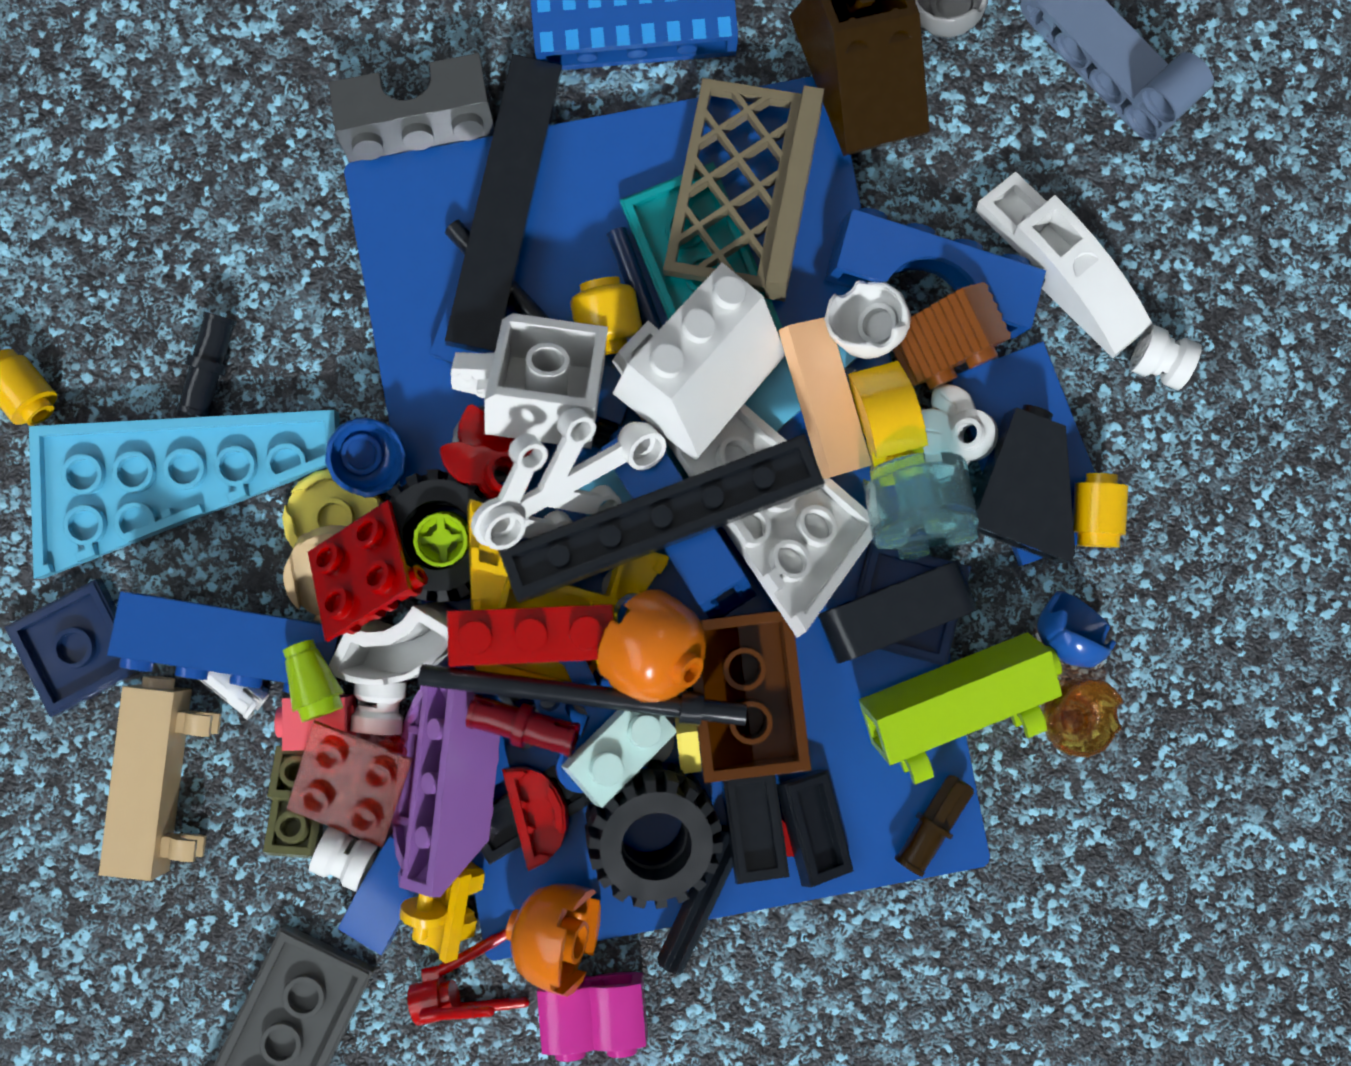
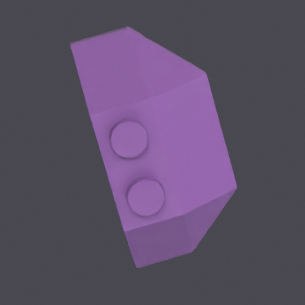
M420 686V690L414 696L403 724L392 829L395 855L401 868L398 873L399 887L432 898L441 897L489 841L491 819L493 816L496 770L499 762L500 736L466 727V716L470 703L474 700V692Z

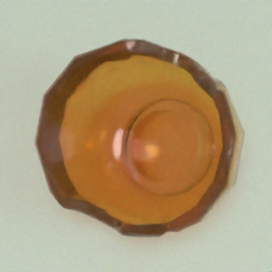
M1076 678L1061 683L1062 696L1044 703L1043 715L1047 725V731H1045L1047 739L1052 743L1053 747L1063 754L1088 758L1106 750L1115 734L1119 733L1122 729L1117 714L1118 706L1123 703L1121 695L1106 681Z

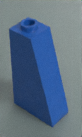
M623 427L611 435L609 443L601 447L602 451L618 443V435ZM666 452L655 466L647 470H636L628 462L614 469L632 499L683 480ZM716 529L664 548L697 603L710 619L724 617L757 596Z

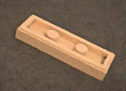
M824 317L787 325L779 329V336L814 457L823 479L871 466L872 463L837 343L829 335Z

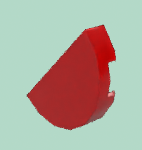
M527 766L505 767L502 769L527 869L530 871L549 861L563 845L569 827L568 803L559 785L544 772Z

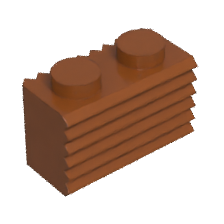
M985 282L960 288L911 317L910 328L905 339L892 352L896 361H899L913 387L926 382L929 390H932L957 378L958 375L954 369L955 367L966 362L968 368L972 369L999 356L995 346L1010 339L1011 332L1006 329V323L1002 320V314L997 310L998 304L993 301V295L988 291L989 286Z

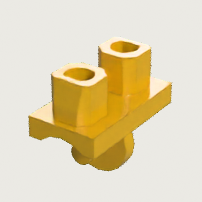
M470 862L441 897L431 898L418 893V897L408 898L401 904L400 920L404 924L413 927L412 940L434 949L438 953L439 959L445 964L457 960L460 942L475 935L477 919L474 911L466 906L468 896L478 893L483 889L484 870Z

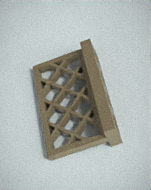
M707 78L702 79L663 268L664 275L704 282L715 270L712 267L718 263H724L735 272L726 258L749 243L760 258L758 274L756 276L735 273L755 290L765 292L766 299L785 302L822 113L823 88L804 86L803 93L800 94ZM711 96L732 99L740 109V112L718 125L708 111ZM769 105L789 108L788 121L770 134L756 116L757 113ZM748 120L761 140L738 153L725 134ZM706 123L711 131L703 136ZM784 137L781 150L776 142ZM718 140L731 159L708 173L698 159L699 153L702 149ZM768 148L779 162V167L777 171L759 181L746 164V161ZM738 167L752 187L729 202L716 184V181ZM697 171L701 179L693 184L695 172ZM775 184L773 197L771 198L766 190ZM708 187L722 207L701 221H698L688 207L690 198ZM756 196H759L770 211L769 218L750 230L736 210ZM729 215L742 233V236L719 250L706 232V229ZM687 218L692 227L684 231L685 221ZM765 233L762 247L756 238ZM697 235L700 236L712 253V256L698 265L677 262L680 246Z

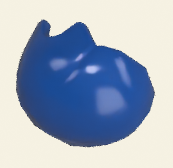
M357 417L354 420H348L339 425L327 441L325 464L332 479L342 489L364 498L378 496L390 491L405 474L407 460L405 446L398 433L386 423L368 417Z
M1056 591L1038 617L1037 630L1042 643L1045 646L1052 647L1057 653L1059 660L1064 664L1087 669L1092 668L1107 659L1116 645L1114 640L1105 644V638L1110 629L1108 622L1090 606L1065 591Z

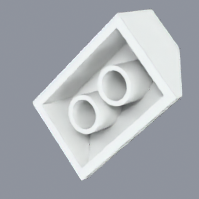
M721 263L627 364L613 394L696 461L785 357L780 337L763 295L724 263Z

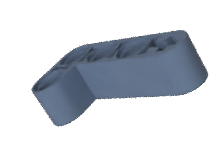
M1021 0V11L1030 25L1120 118L1145 140H1157L1204 96L1214 84L1210 68L1203 60L1190 52L1180 53L1168 64L1106 0Z

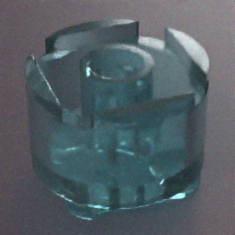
M941 452L943 462H926L924 453L911 454L884 462L869 471L871 481L863 479L862 485L872 539L878 549L898 550L900 559L911 560L927 556L930 553L929 547L945 543L948 545H964L978 539L977 527L979 525V518L968 466L964 457L955 453Z

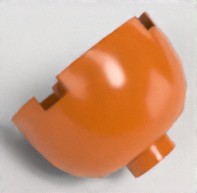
M646 590L632 597L624 604L631 611L623 618L621 623L618 624L611 620L605 629L598 649L599 672L609 680V684L612 687L640 702L667 701L683 692L687 687L692 686L699 679L703 671L706 636L703 626L693 611L663 590Z
M565 883L542 887L532 893L524 901L520 909H515L511 913L506 927V938L511 941V954L517 971L529 983L547 992L568 997L575 993L583 982L587 972L578 970L583 954L594 955L601 921L600 900L590 898L596 893L594 889Z

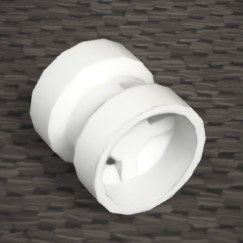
M1152 324L1139 339L1132 354L1129 369L1144 377L1151 374L1155 376L1160 374L1163 385L1180 390L1188 382L1198 364L1202 345L1186 337L1175 342V339L1170 337L1168 330Z
M401 681L379 686L354 683L353 694L358 699L357 711L351 715L350 731L373 735L402 734L404 718L399 713L400 702L406 698L407 682Z
M332 823L323 834L313 854L309 872L321 877L329 875L340 879L343 887L357 892L376 859L380 844L368 838L354 839L349 836L347 829Z

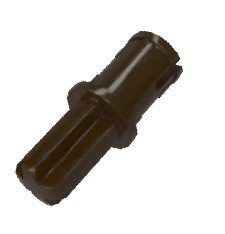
M948 775L923 814L920 812L916 814L919 821L894 859L913 873L923 877L924 871L946 838L950 840L953 838L954 835L950 831L973 796L974 789L957 776Z

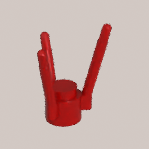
M506 929L459 953L457 960L421 969L422 981L412 983L409 986L407 995L409 1013L415 1025L421 1026L443 1020L491 1017L495 1011L529 1006L530 1000L527 997L460 1003V993L454 980L446 981L443 977L445 974L506 941Z

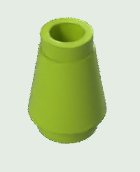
M313 639L294 644L282 650L285 657L292 712H299L302 723L343 708L340 695L344 691L319 649L316 648Z

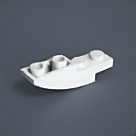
M1015 171L978 201L976 212L1021 256L1030 260L1031 266L1046 270L1042 290L1112 358L1117 356L1151 327L1153 323L1145 308L1116 263L1093 234L1056 195L1046 201Z

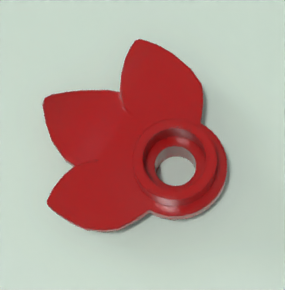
M470 404L464 410L458 424L459 442L448 443L442 446L439 451L445 468L455 479L462 483L477 485L481 492L491 500L498 497L503 485L495 480L494 471H502L508 477L514 465L513 460L509 456V447L516 438L485 434V412ZM533 449L526 452L523 457H526L529 454H531Z

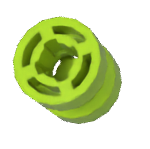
M440 511L427 516L419 522L414 531L413 544L416 553L424 562L431 566L445 567L454 564L466 554L469 548L468 523L462 516L451 511Z

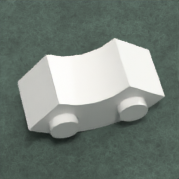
M433 602L413 606L403 620L394 626L380 620L368 622L362 626L358 633L354 635L346 633L343 635L328 667L335 677L360 685L379 686L419 677L421 664L447 666L449 665L447 611L457 610L443 602Z

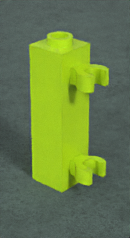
M1027 632L859 699V704L871 744L890 766L900 762L904 773L909 771L912 782L918 784L934 777L931 763L925 751L1009 717H1011L1015 727L1023 725L1027 738L1047 731L1046 721L1039 705L1062 696L1058 675L1062 674V666L1057 653L1052 647L1045 646Z

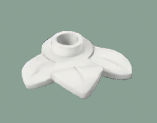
M941 385L934 388L931 398L932 408L921 409L928 446L923 447L927 477L918 479L919 482L929 485L951 483L964 474L970 461L985 458L993 451L997 444L998 428L994 419L989 414L977 410L970 394L955 385ZM970 426H975L977 429L976 438L972 442L966 443L964 440L965 430Z

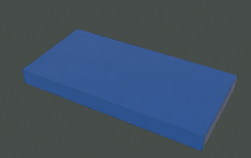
M1039 342L975 368L957 373L958 377L947 384L958 386L967 391L973 400L975 408L989 414L994 419L998 430L1004 414L1016 407L1022 409L1025 404L1037 406L1053 414L1052 421L1066 426L1073 514L1075 483L1085 482L1086 473H1095L1044 342ZM970 426L966 429L969 440L972 442L977 436V429L975 426ZM989 455L978 460L982 473ZM1074 533L1075 545H1077V533ZM1012 547L1019 566L1041 559L1039 556Z

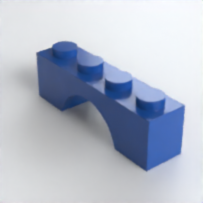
M852 208L839 224L825 281L852 289L858 280L865 281L866 283L887 282L892 275L908 270H920L942 278L954 291L985 282L989 286L988 291L993 295V301L998 304L997 310L1002 314V320L1006 323V329L1011 332L1010 339H1014L1032 328L1046 270L1031 266L1030 260L1016 254H1003L1001 256L984 251L980 243L969 239H955L953 241L935 235L934 229L923 224L910 223L903 225L887 220L888 217L885 213L872 208H860L858 210Z

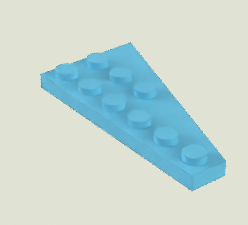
M336 410L29 426L34 579H45L298 480L315 471L326 469L327 441L340 425L339 412Z

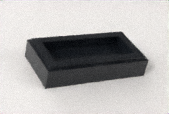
M816 770L776 784L801 886L811 888L853 872L828 770Z
M775 775L721 781L735 884L790 877Z

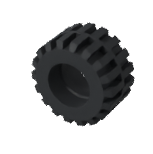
M432 469L427 470L425 475L414 473L405 478L407 481L402 487L395 485L388 494L391 496L389 501L392 503L406 565L410 567L419 565L425 571L428 578V583L423 585V592L415 596V598L437 602L468 599L471 596L469 550L462 560L451 567L438 568L424 562L415 551L413 544L414 531L419 522L430 511L438 507H454L467 516L469 498L483 503L490 499L481 492L477 485L462 483L449 472Z
M650 759L649 767L640 769L603 808L590 803L587 805L585 813L587 824L584 826L592 869L596 870L598 881L604 889L611 886L613 897L622 902L629 895L632 898L634 907L644 909L647 901H654L656 909L668 908L667 899L674 897L677 898L680 904L690 899L687 892L690 888L694 887L700 892L707 884L704 873L714 874L719 865L715 853H722L723 840L719 833L722 831L719 818L705 788L702 789L699 780L692 773L685 776L683 770H680V766L671 762L666 770L663 769L660 760ZM648 814H669L682 822L676 838L668 846L658 851H637L622 841L630 825Z

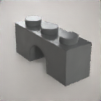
M475 53L429 62L431 72L430 84L421 95L410 100L390 98L379 72L329 82L334 130L349 163L360 160H374L381 156L412 150H425L432 146L458 141H472L479 137L493 135L495 121L489 86L480 54Z

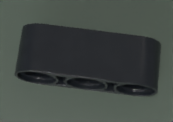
M959 560L826 610L819 613L818 617L835 661L839 664L978 610L961 564Z

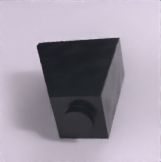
M1025 404L1022 409L1016 407L1004 414L998 430L997 444L989 454L962 527L1054 563H1070L1075 555L1066 426L1052 421L1053 414L1037 406Z

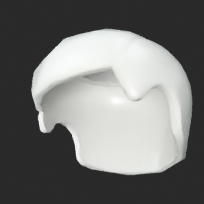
M858 280L855 282L854 287L846 294L832 295L828 302L824 321L830 337L847 353L858 358L872 359L889 353L905 339L910 328L911 313L903 294L888 283H866L865 281Z

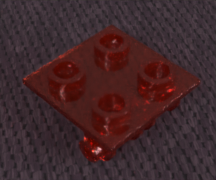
M314 720L287 810L383 847L413 758L407 756L408 751L404 746V738L396 734L386 735L384 740L375 744Z

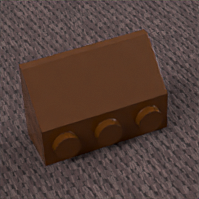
M779 610L699 620L706 636L703 671L699 679L693 684V692L704 693V699L747 704L745 726L701 721V726H698L704 783L811 771L795 634Z

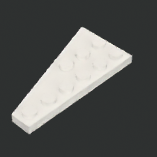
M647 321L618 351L612 360L621 375L627 364L659 331L651 322ZM745 404L696 461L660 433L689 477L787 441ZM831 478L824 479L825 485L821 489L722 526L797 638L808 630L883 524Z

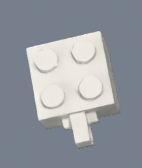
M513 313L502 319L495 353L455 352L451 368L452 389L475 394L485 399V434L517 438L523 434H533L541 442L559 444L563 436L558 431L557 423L560 416L566 410L573 407L582 408L594 422L596 421L604 371L608 327ZM581 422L575 425L572 431L577 429ZM593 437L582 448L591 449Z

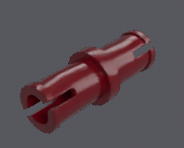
M478 693L475 694L474 700L471 701L466 716L467 728H475L511 739V745L523 748L525 744H530L564 754V756L569 758L572 756L573 750H575L581 726L578 722H569L538 713L534 705L523 703L521 707L483 697V695Z

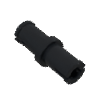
M204 312L193 355L187 354L185 364L190 366L176 409L201 417H208L219 376H225L228 368L223 363L232 331L237 321Z

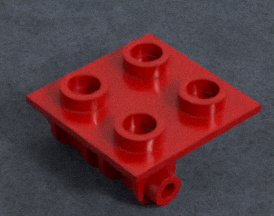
M389 500L308 551L324 639L328 642L340 634L349 633L354 635L358 633L366 623L373 619L384 617L386 611L392 612L398 607V600L404 601L410 596L421 594L423 592V585L428 583L427 575L419 565H414L413 567L406 565L392 503Z

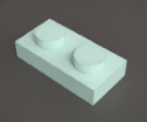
M617 710L561 767L594 805L603 808L676 734V729L665 716Z

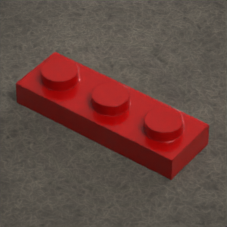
M613 604L447 611L449 667L598 660V649L605 629L613 620Z

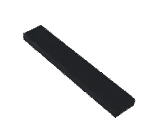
M512 54L446 332V346L479 353H495L501 322L507 315L561 80L562 65Z
M803 434L498 551L516 600L521 604L824 487L825 482L806 436Z

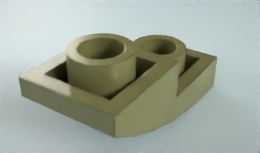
M276 746L267 794L272 803L263 847L265 854L312 859L323 832L329 770L328 750L282 751V746Z

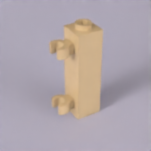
M143 676L142 684L122 687L99 867L100 876L152 881L170 871L171 860L194 862L195 857L204 856L206 835L176 834L174 830L186 735L210 737L211 734H219L221 713L189 711L192 689L174 687L175 678Z

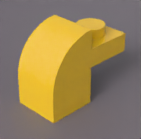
M899 361L849 373L851 394L861 429L866 437L867 449L872 463L870 466L871 477L877 490L927 477L923 449L924 446H928L925 424L914 388Z

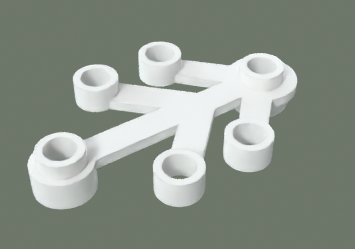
M570 408L558 420L557 428L563 437L538 487L526 494L524 493L534 471L540 469L545 464L548 452L546 447L533 434L520 435L511 443L509 456L513 460L514 465L498 497L486 501L473 515L471 521L472 533L482 545L495 550H504L515 545L522 537L532 538L572 523L568 515L559 510L550 512L543 519L531 516L546 507L593 515L622 503L621 499L607 485H599L590 492L579 489L626 462L636 470L652 468L665 454V439L651 424L631 422L620 431L618 443L573 467L583 445L593 437L596 424L582 408ZM581 422L580 426L572 431L574 426ZM533 449L531 454H529L526 457H523L526 452Z

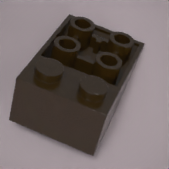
M801 0L790 14V19L817 88L824 89L823 104L843 156L929 133L920 13L915 0Z

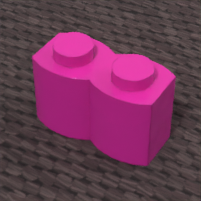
M614 972L585 976L575 993L568 997L550 993L540 988L537 989L542 1054L555 1055L557 1061L572 1062L584 1058L586 1052L593 1050L606 1051L607 1056L612 1058H625L635 1055L638 1052V1048L646 1047L648 1029L643 972Z

